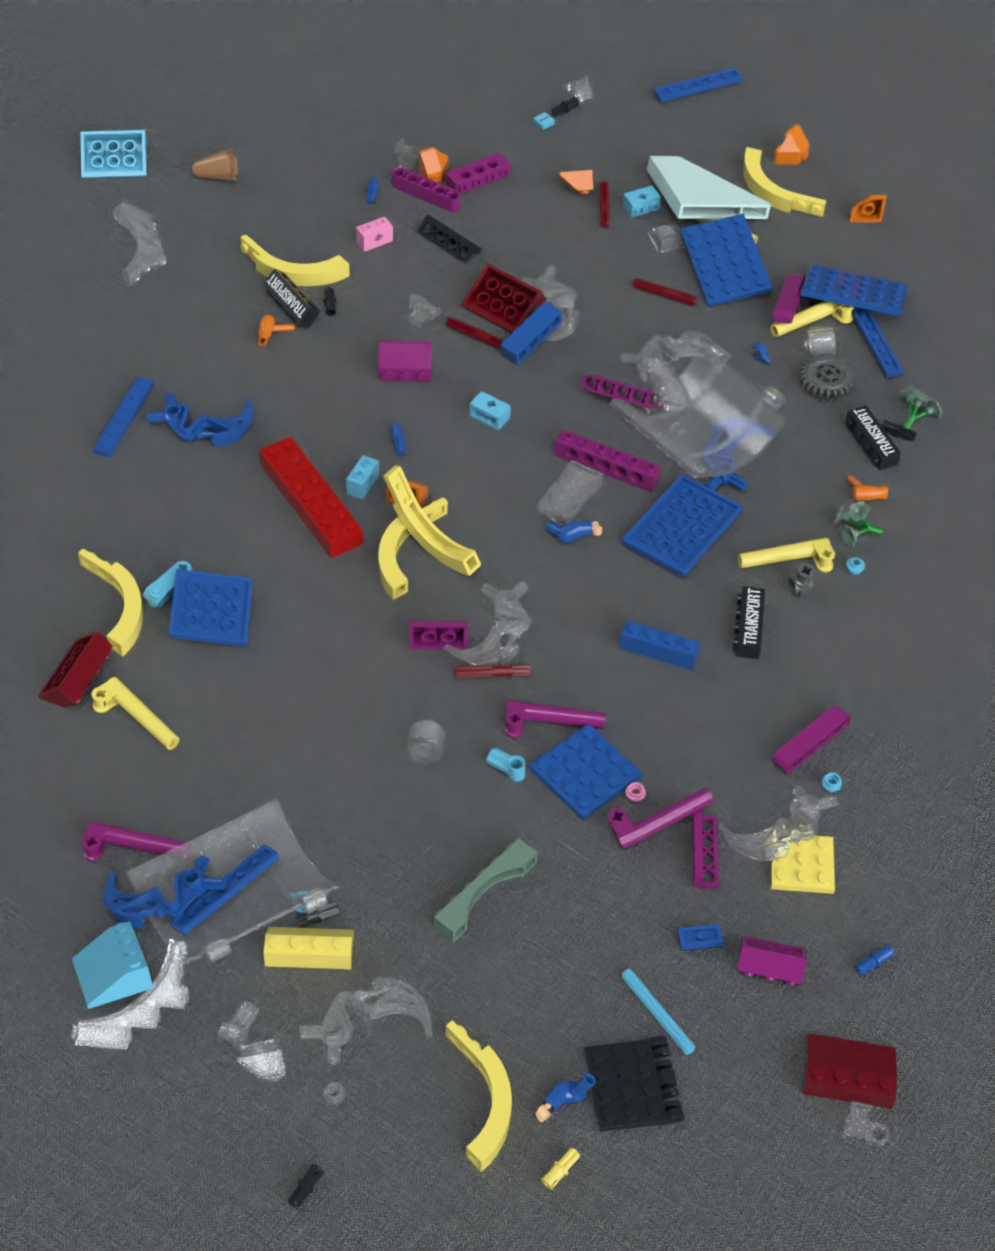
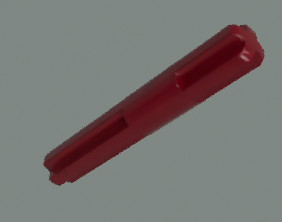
M607 181L600 182L601 227L604 228L610 225L609 185Z
M635 278L633 282L634 288L694 306L697 301V297L642 279Z
M452 317L447 319L446 325L501 349L503 339Z
M529 664L456 666L454 668V676L456 678L531 675V666Z

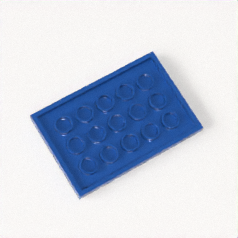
M744 213L680 229L708 307L772 292L771 282Z
M810 265L802 287L801 296L901 316L908 285L899 281L890 282L885 278L875 279L869 275H856L851 271L842 272L836 268L827 269L821 265Z
M681 474L622 538L621 544L684 578L742 513L743 506Z

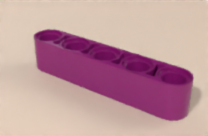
M402 167L392 169V187L450 212H456L460 209V193Z
M787 275L774 308V323L792 324L802 298L801 291L806 279L805 275Z
M586 375L582 379V387L585 390L647 408H662L666 402L665 396L662 393L599 375ZM591 379L594 380L593 387L590 385ZM607 383L610 385L609 391L606 390ZM623 387H624L625 390H626V393H625L624 396H623L622 393H621V390H622ZM638 392L642 395L640 400L637 398ZM655 396L658 400L656 405L653 403V398Z
M833 705L774 754L772 762L787 774L791 773L847 727L851 721V716L837 705Z

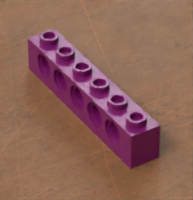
M564 429L555 440L554 456L649 492H653L660 480L661 466Z

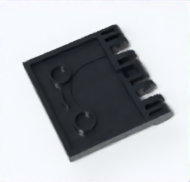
M654 1036L646 1040L584 1048L588 1073L593 1075L596 1080L595 1085L591 1089L600 1132L676 1123L685 1119L680 1100H670L663 1103V1099L672 1098L679 1094L676 1087L675 1072L672 1069V1061L669 1059L654 1061V1059L666 1057L670 1054L666 1036Z

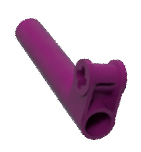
M508 700L505 733L511 738L520 737L523 732L524 720L583 727L589 725L593 728L604 729L606 713Z
M706 787L632 824L626 812L621 808L610 811L608 818L621 848L625 850L713 803L714 799Z
M95 821L89 822L81 842L84 848L83 856L89 862H94L101 858L107 843L182 859H188L191 852V843Z

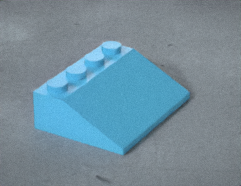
M145 130L80 132L82 178L146 177L147 136Z
M130 921L108 928L72 958L88 1009L153 988L147 963Z

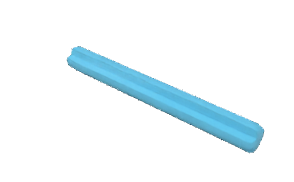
M628 968L622 973V979L686 1055L691 1054L695 1050L694 1043L632 969Z

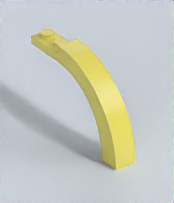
M749 147L746 148L743 176L747 186L755 196L769 202L772 207L790 213L792 209L823 217L826 200L794 193L777 186L766 177L761 169L762 151Z
M246 234L240 237L242 252L251 257L256 263V270L266 277L275 268L284 272L296 286H320L334 283L350 276L349 263L340 255L318 263H291L273 257Z
M395 465L383 476L395 501L393 507L407 530L425 550L447 567L467 576H470L481 566L475 550L454 542L430 521L419 506L401 466Z
M442 497L422 508L430 521L433 522L447 514L448 501ZM399 516L384 532L378 553L380 579L392 600L408 592V579L398 567L396 555L402 543L411 533L402 523Z
M83 548L78 552L80 565L111 584L124 600V610L119 622L106 635L107 640L113 645L112 650L123 657L136 642L142 628L143 608L138 585L130 572L117 561L111 566L107 561L99 559L93 552H88Z
M452 1020L446 1025V1037L480 1071L491 1095L492 1108L486 1125L480 1134L466 1146V1157L482 1172L497 1156L507 1137L512 1108L511 1087L507 1072L493 1049L488 1045L482 1050L480 1044L476 1040L472 1041L467 1035L466 1030Z

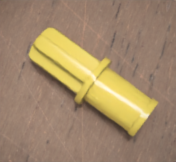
M570 1148L559 1162L555 1161L553 1163L554 1166L541 1179L548 1189L552 1190L560 1179L568 1175V1170L580 1157L578 1151Z

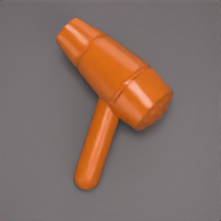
M262 316L258 330V345L266 346L272 332L293 331L295 325H275V318L273 316Z
M849 475L847 477V481L854 486L852 489L854 500H887L888 486L863 485L853 476Z

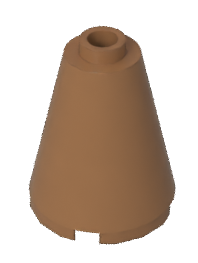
M232 148L225 149L195 161L194 165H192L193 174L200 178L236 181L235 175H238V163L236 156L233 157L232 155L234 150Z

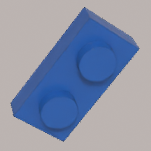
M720 924L683 927L677 930L681 951L723 947L724 941Z

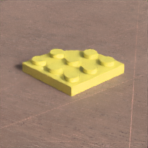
M804 835L783 843L773 857L771 889L834 894L833 837Z

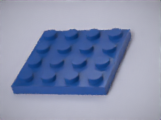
M176 569L169 638L246 647L253 578Z
M585 725L529 764V770L582 821L624 792L631 783L638 782L643 776L639 769L596 729L589 725Z

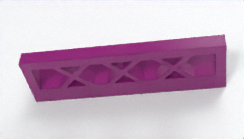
M702 809L692 814L693 888L718 889L717 816H703ZM702 822L712 823V828L706 831L702 828ZM705 838H708L713 843L708 849L703 845ZM706 855L713 860V863L709 866L703 863V857ZM709 873L714 878V882H703V875Z

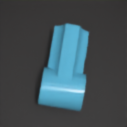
M492 748L486 759L487 764L508 774L511 781L519 782L525 778V760L523 757L518 755L511 756L498 748Z

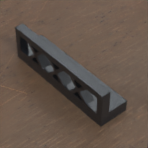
M428 214L417 230L466 263L473 252L479 254L482 248ZM430 223L432 226V231L427 233L424 232L423 230L425 229L426 225ZM443 231L444 239L437 240L436 233ZM455 239L456 246L449 248L448 241ZM468 247L469 250L463 257L460 248Z

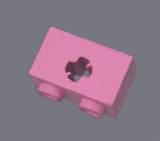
M386 217L356 227V242L364 252L393 241V226Z

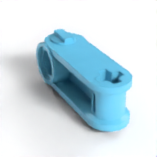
M177 562L146 588L143 597L147 600L149 606L159 609L173 596L176 569L191 570V565L188 562Z

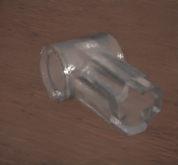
M246 1001L241 1003L231 1020L222 1023L219 1029V1039L242 1046L247 1039L249 1027L259 1014L258 1009L252 1003Z

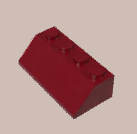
M98 631L76 639L38 697L64 708L77 705L82 700L81 695L91 686L92 678L101 671L100 666L110 657L113 645Z

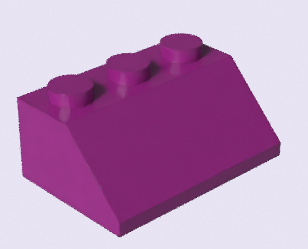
M379 341V381L431 382V342Z
M410 619L409 649L467 650L468 620Z
M743 935L738 971L747 976H754V974L762 975L764 979L774 981L775 978L781 979L789 985L802 984L807 960V949Z

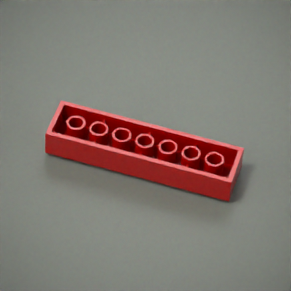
M291 436L259 449L260 465L331 559L363 545V529Z

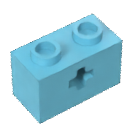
M648 186L624 193L622 206L631 218L660 210L661 196L653 186Z
M482 391L470 402L469 416L498 431L510 419L511 406Z
M362 455L346 479L348 495L362 500L365 498L379 477L378 460Z

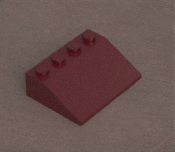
M487 263L461 303V306L513 333L547 299L542 291Z
M808 1033L802 1094L892 1109L897 1090L896 1047Z

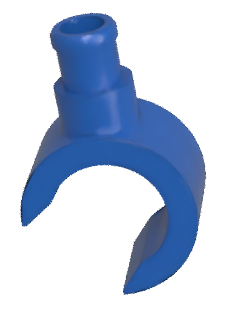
M758 342L751 347L759 352L753 357L754 359H761L767 365L771 363L767 356V349L762 343Z

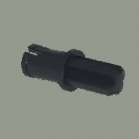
M573 97L568 101H562L560 105L552 108V115L555 117L568 113L571 109L579 106V100Z
M328 286L324 290L325 298L323 302L326 307L325 313L327 316L336 315L335 305L337 299L335 298L334 288Z
M884 420L882 424L883 429L895 435V437L900 436L914 441L917 436V432L902 427V424L898 425Z
M332 902L318 908L314 906V909L296 914L298 920L307 918L299 921L300 927L316 921L320 923L322 919L339 914L340 911L338 904Z
M312 1164L303 1179L298 1180V1186L288 1198L290 1206L296 1209L299 1208L307 1195L314 1191L313 1187L324 1174L321 1168L319 1171H316L319 1167L318 1165Z

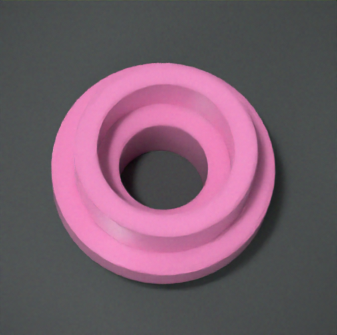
M633 782L626 788V797L633 802L642 801L646 796V790L641 783Z

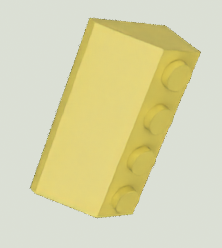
M268 927L264 944L265 966L351 969L354 930Z

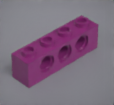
M499 152L446 172V186L463 194L510 176V162Z

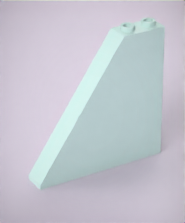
M680 156L649 157L647 172L677 218L722 219L743 213L746 219L768 218L771 207L769 202Z

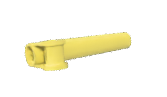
M823 301L795 314L792 324L774 323L771 325L770 330L774 337H779L829 315H832L840 323L848 324L853 321L851 314L854 307Z
M826 537L738 554V564L740 568L812 557L819 571L830 572L833 569L832 560L835 557V552L829 539Z
M113 677L92 691L94 711L104 713L119 704L168 750L178 745L179 737L118 678Z

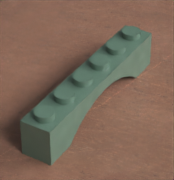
M520 838L514 843H510L506 847L505 852L500 856H496L490 866L482 869L475 880L468 882L460 894L454 895L445 908H441L435 913L434 929L454 943L467 930L470 911L477 899L491 886L501 881L523 877L537 864L538 852Z

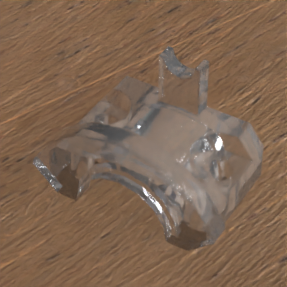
M586 76L584 80L568 82L565 85L568 92L573 90L575 97L579 101L593 98V91L589 87V79L587 80Z

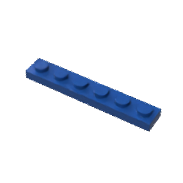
M736 68L658 87L654 89L653 94L660 103L741 82L742 76Z
M854 307L851 315L885 377L901 376L903 369L870 310Z
M142 377L136 378L93 447L94 454L109 458L112 456L153 389V380Z
M265 844L223 877L226 879L225 890H207L184 910L183 915L179 918H172L169 921L171 927L185 936L280 858L278 852Z

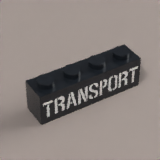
M274 268L263 283L267 289L266 292L276 298L275 302L285 308L284 312L294 318L293 322L300 327L303 325L309 328L320 314L319 309L284 272Z
M867 405L848 410L845 425L853 433L855 440L860 443L863 451L871 458V462L876 465L879 471L897 466L901 452Z
M743 586L742 593L737 595V605H740V608H736L735 619H739L738 622H735L734 634H737V637H734L733 649H736L735 657L759 659L765 589Z

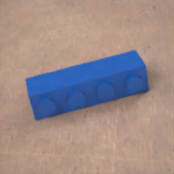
M547 302L537 307L535 312L530 317H527L519 328H516L507 339L503 340L501 344L502 356L519 365L562 323L561 311Z
M627 620L621 633L619 649L693 671L699 655L701 642Z

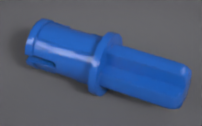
M375 177L369 179V184L366 187L368 203H373L378 194L379 180H376Z
M392 424L390 426L391 442L395 446L396 453L402 455L406 453L405 436L402 434L400 424Z
M885 945L875 953H869L867 958L855 965L857 974L862 976L874 968L881 967L883 962L894 956L893 949L889 945Z

